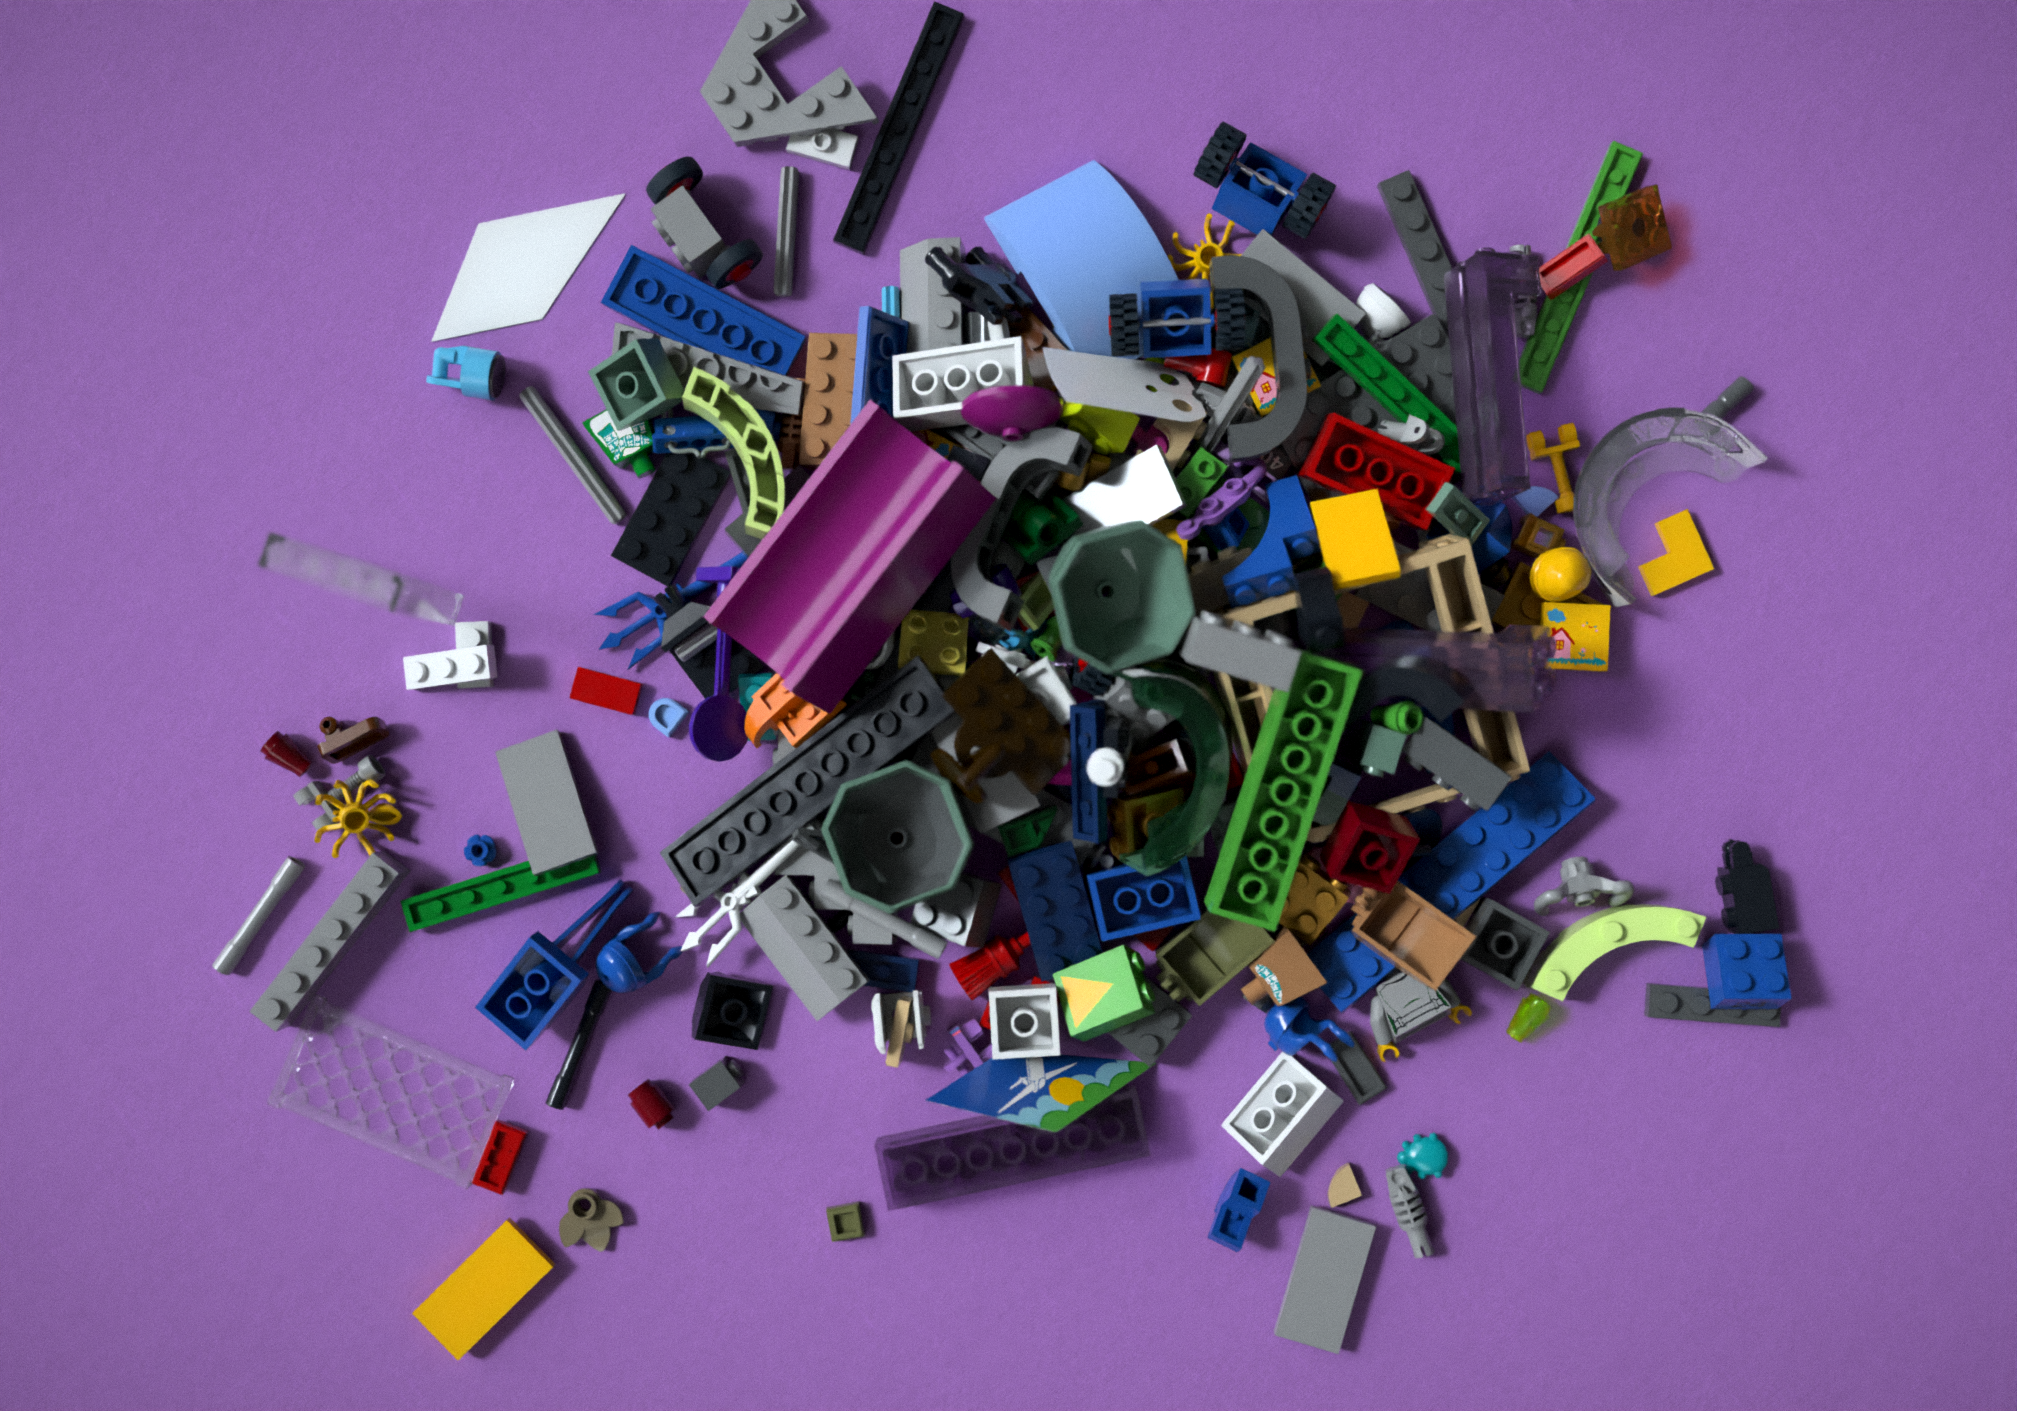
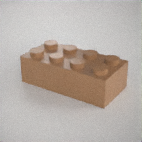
M809 332L799 464L810 471H815L850 426L857 334Z

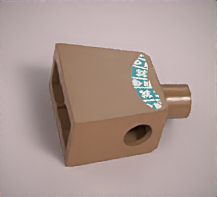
M1284 927L1272 938L1275 942L1248 964L1256 978L1240 990L1252 1006L1268 994L1277 1006H1282L1327 982L1292 933Z

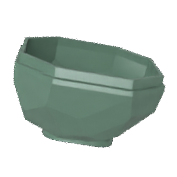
M1140 519L1104 526L1072 537L1063 546L1049 574V584L1064 649L1106 674L1170 655L1195 614L1181 545ZM1108 585L1110 591L1108 595L1103 597L1101 589L1103 586Z

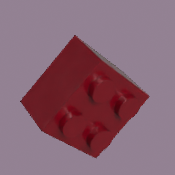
M1348 801L1320 854V858L1330 878L1390 894L1420 838L1407 817Z

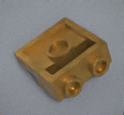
M1177 784L1127 796L1126 792L1119 793L1117 798H1112V805H1109L1107 808L1108 819L1114 825L1115 836L1111 837L1109 841L1110 849L1113 855L1122 862L1164 852L1186 839L1183 787ZM1185 842L1178 848H1186L1187 842ZM1183 851L1169 852V853H1167V854L1164 855V856L1171 855V854H1175V853H1179V852H1183Z
M1305 853L1300 856L1279 923L1311 946L1325 926L1332 921L1349 899L1351 891L1347 889L1349 886L1347 882L1330 878L1326 872L1320 869L1321 864L1314 857Z

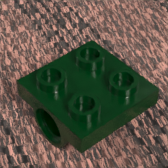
M1023 489L1001 538L1032 566L1084 524L1080 516L1051 490L1040 501Z

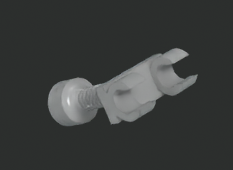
M368 755L358 762V772L343 782L348 785L351 792L367 780L372 779L377 782L386 773L379 761L372 755ZM312 781L306 787L296 792L293 797L299 806L302 804L305 806L315 800L319 794H328L337 800L343 798L344 794L341 788H334L327 792L320 781ZM323 800L320 805L326 813L312 822L316 830L326 825L337 824V822L332 821L333 817L338 816L333 815V810L340 809L330 802Z

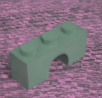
M1358 719L1346 756L1354 760L1353 765L1364 772L1383 777L1384 771L1394 774L1406 735L1383 726L1375 725L1372 722Z

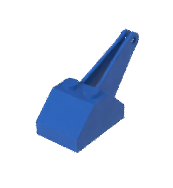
M622 879L553 942L539 931L531 935L475 1008L525 1051L540 1038L584 987L589 973L578 965L579 961L634 889L629 886L618 897L572 959L560 949L609 903L625 882Z

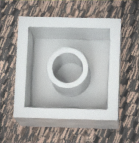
M1055 983L989 987L993 1060L1060 1055Z

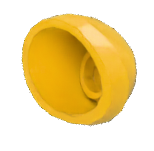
M1571 547L1554 548L1545 551L1534 561L1530 571V585L1538 597L1549 602H1562L1580 594L1587 588L1591 580V568L1584 554L1579 550Z

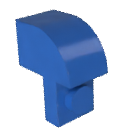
M1239 1168L1231 1176L1214 1209L1216 1214L1207 1238L1235 1252L1240 1251L1252 1218L1261 1211L1270 1182L1245 1169Z

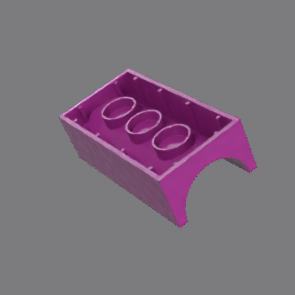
M869 400L703 617L777 672L784 679L781 685L788 691L830 714L993 504L996 497L955 461L951 463L898 423L881 407Z

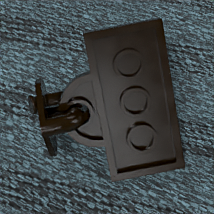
M992 648L988 649L941 695L964 721L958 728L954 741L957 760L941 748L934 750L931 753V757L940 775L949 779L955 790L974 803H982L987 799L985 791L977 783L981 778L986 780L999 778L1012 772L1032 795H1035L1071 760L1070 733ZM974 747L979 748L977 750H974L973 752H970L971 749Z

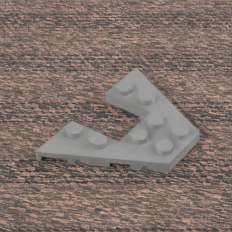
M751 0L700 90V93L737 147L752 145L757 141H777L778 137L797 134L801 137L823 133L827 129L843 130L845 126L872 122L873 125L879 123L878 118L842 66L788 104L762 68L757 58L809 22L808 17L796 0Z

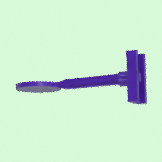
M735 566L697 567L696 581L716 584L718 598L739 569ZM717 629L714 695L707 697L697 705L691 715L689 724L690 740L695 750L705 759L717 762L734 758L742 751L748 740L744 729L747 713L743 705L729 696L732 637L720 629Z

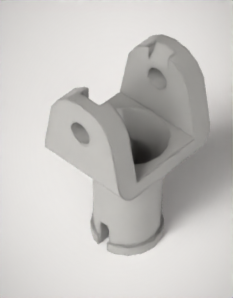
M1409 415L1407 423L1385 419L1380 423V426L1388 428L1378 429L1379 434L1423 454L1439 452L1445 441L1441 432L1430 428L1425 421Z

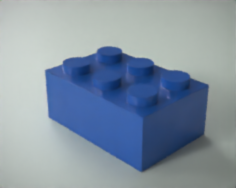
M1185 852L1163 856L1151 862V864L1159 866L1170 865ZM1187 856L1169 868L1149 876H1145L1126 864L1085 873L1102 942L1201 919Z

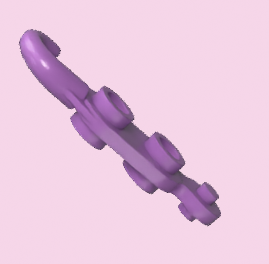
M1257 458L1234 463L1235 469L1246 465H1253L1255 468L1242 478L1227 480L1219 490L1209 498L1202 500L1195 511V516L1182 521L1177 526L1178 536L1184 540L1193 539L1198 536L1203 526L1219 524L1226 515L1236 507L1244 504L1254 486L1266 474L1267 466L1265 461Z

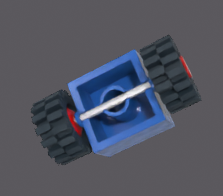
M1224 121L1221 122L1213 136H1211L1208 145L1203 150V154L1199 158L1193 173L1195 177L1214 188H1218L1221 185L1211 209L1256 235L1264 229L1271 236L1288 212L1282 226L1306 239L1326 209L1336 185L1313 172L1301 189L1308 174L1251 142L1240 158H1238L1239 151L1244 145L1247 134Z
M1208 279L1140 282L1141 317H1139V321L1136 293L1109 295L1110 315L1108 319L1112 356L1139 355V331H1142L1144 358L1211 355V327H1214L1216 351L1244 350L1245 308L1242 288L1214 289L1213 313H1210V286Z

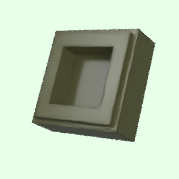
M859 1201L826 1208L832 1242L865 1236Z

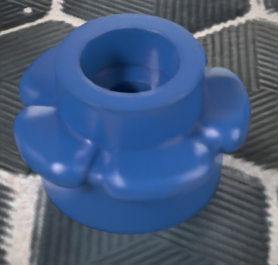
M476 834L471 836L467 840V846L464 848L465 858L469 861L471 860L472 864L478 867L485 866L487 862L493 861L497 854L495 842L488 835L480 836ZM479 847L483 849L482 853H478L477 849Z

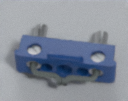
M671 408L668 410V418H666L665 412L661 414L662 418L654 419L655 433L652 434L654 453H694L697 458H706L707 452L735 448L717 427L701 416L673 418Z

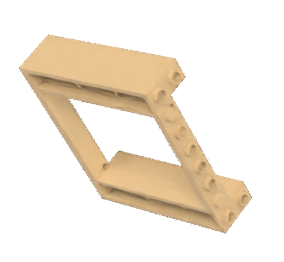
M1447 534L1418 543L1419 549L1397 556L1401 575L1425 567L1451 667L1475 689L1465 703L1462 704L1473 749L1510 774L1512 779L1509 782L1515 781L1521 777L1520 774L1529 772L1530 768L1470 541L1467 538ZM1373 583L1334 590V594L1338 595ZM1295 590L1232 609L1229 604H1226L1211 613L1220 615L1222 619L1227 620L1226 624L1233 625L1234 620L1253 625L1255 620L1296 608ZM1212 670L1219 695L1229 715L1233 743L1245 779L1273 691L1269 686ZM1434 784L1367 806L1393 814L1404 810L1411 813L1425 808L1424 804L1436 800L1439 803L1454 800L1457 798L1456 794L1461 792L1454 787L1447 791L1440 785ZM1337 821L1331 825H1322L1317 822L1311 823L1306 841L1316 843L1328 839Z

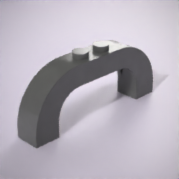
M1245 256L1211 257L1209 269L1212 298H1214V289L1242 288L1243 296L1257 302L1266 313L1269 322L1276 385L1274 408L1266 417L1259 421L1229 425L1227 428L1230 463L1244 462L1260 458L1279 447L1293 432L1301 419L1307 398L1306 379L1311 378L1310 359L1304 358L1303 345L1308 343L1306 325L1300 324L1299 309L1291 288L1282 276L1270 266Z
M1042 428L1023 434L1022 440L1011 441L996 455L982 479L981 484L996 497V500L952 555L951 573L955 589L965 605L986 621L1009 632L1012 631L1024 600L1012 591L995 585L991 576V561L1023 488L1034 476L1049 470H1059L1080 477L1093 448V445L1080 433L1062 428Z

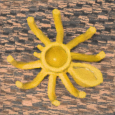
M1208 213L1204 222V233L1207 243L1200 240L1201 247L1195 243V251L1182 247L1178 242V233H1173L1172 242L1177 251L1193 257L1191 261L1176 264L1173 257L1169 254L1168 259L1173 269L1182 271L1195 266L1196 268L1186 280L1195 279L1200 272H1202V279H1208L1211 257L1241 256L1242 254L1222 252V249L1229 242L1235 226L1234 221L1229 220L1223 239L1217 245L1213 243L1211 235L1212 214Z
M372 779L365 781L359 786L356 802H353L348 785L341 780L335 781L334 788L342 789L346 805L328 794L316 796V805H320L323 800H326L340 809L333 810V815L338 816L332 818L333 822L340 823L326 825L318 829L314 842L319 843L324 833L344 828L345 831L333 845V858L339 857L340 847L351 833H356L358 840L366 848L369 856L376 852L372 844L363 835L362 831L366 828L385 834L389 841L394 840L390 830L382 825L398 823L402 818L401 813L393 805L387 803L378 804L369 811L368 809L381 799H386L392 804L396 803V799L391 794L382 793L376 794L365 804H362L366 788L368 786L373 788L379 787Z

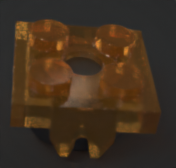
M1657 184L1648 185L1598 207L1600 218L1592 234L1598 237L1599 244L1597 245L1604 254H1610L1614 271L1625 270L1672 249Z

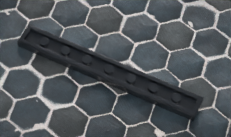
M934 1L833 238L835 244L859 254H865L962 25L964 13Z

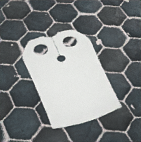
M1043 347L1049 373L1066 402L1121 410L1180 422H1192L1206 416L1202 402L1192 395V390L1195 389L1187 376L1174 369L1164 367L1163 364ZM1160 374L1174 376L1179 381V385L1174 386L1163 382L1160 379ZM1150 385L1155 387L1157 389V392H1151L1147 390L1146 386ZM1175 399L1183 400L1191 405L1192 411H1181L1173 405L1172 401Z

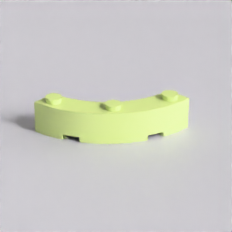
M693 367L682 396L684 409L709 421L735 447L742 459L750 483V505L745 522V533L763 539L784 512L785 486L783 468L775 442L764 421L748 401H745L724 381L710 373Z
M1627 904L1592 913L1564 929L1545 951L1542 950L1522 984L1563 1001L1568 990L1583 970L1597 958L1617 947L1639 941L1661 940L1676 942L1694 948L1706 917L1690 911L1656 904Z

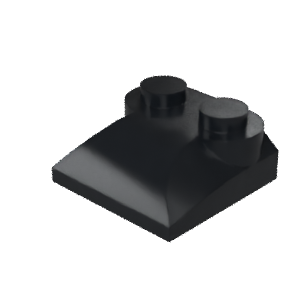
M707 972L701 982L692 1017V1037L699 1041L758 1050L773 985L727 976L722 972Z

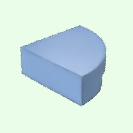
M1538 486L1520 489L1510 496L1526 514L1532 513L1536 517L1558 498L1553 491Z

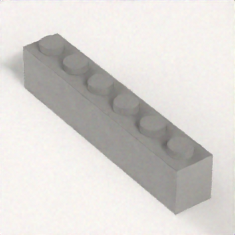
M386 851L372 853L249 1012L275 1032L290 1027L411 870Z

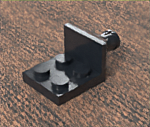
M672 584L664 589L671 598L672 603L661 592L653 599L668 618L664 621L661 648L665 653L673 655L706 699L714 695L717 640L685 662L679 659L674 648L709 623L703 616L711 606L694 602L689 603L679 592L678 587ZM733 638L729 694L739 687V674H756L765 668L755 654Z

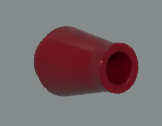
M276 731L260 750L266 755L264 759L296 774L298 777H301L313 764L287 733L283 735Z

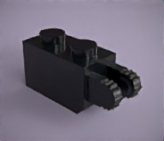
M1729 839L1721 846L1724 866L1717 867L1718 876L1715 878L1716 889L1723 899L1724 908L1721 910V918L1724 926L1728 928V932L1734 934H1749L1779 929L1769 869L1762 864L1753 863L1752 852H1750L1751 848H1749L1747 842Z

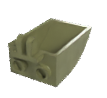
M1206 908L1200 913L1201 919L1187 923L1157 949L1155 957L1158 960L1156 964L1162 972L1156 978L1160 981V986L1164 990L1167 989L1169 996L1173 1000L1176 999L1177 1002L1185 997L1190 1002L1194 1000L1198 1006L1202 1005L1275 942L1264 928L1212 914Z

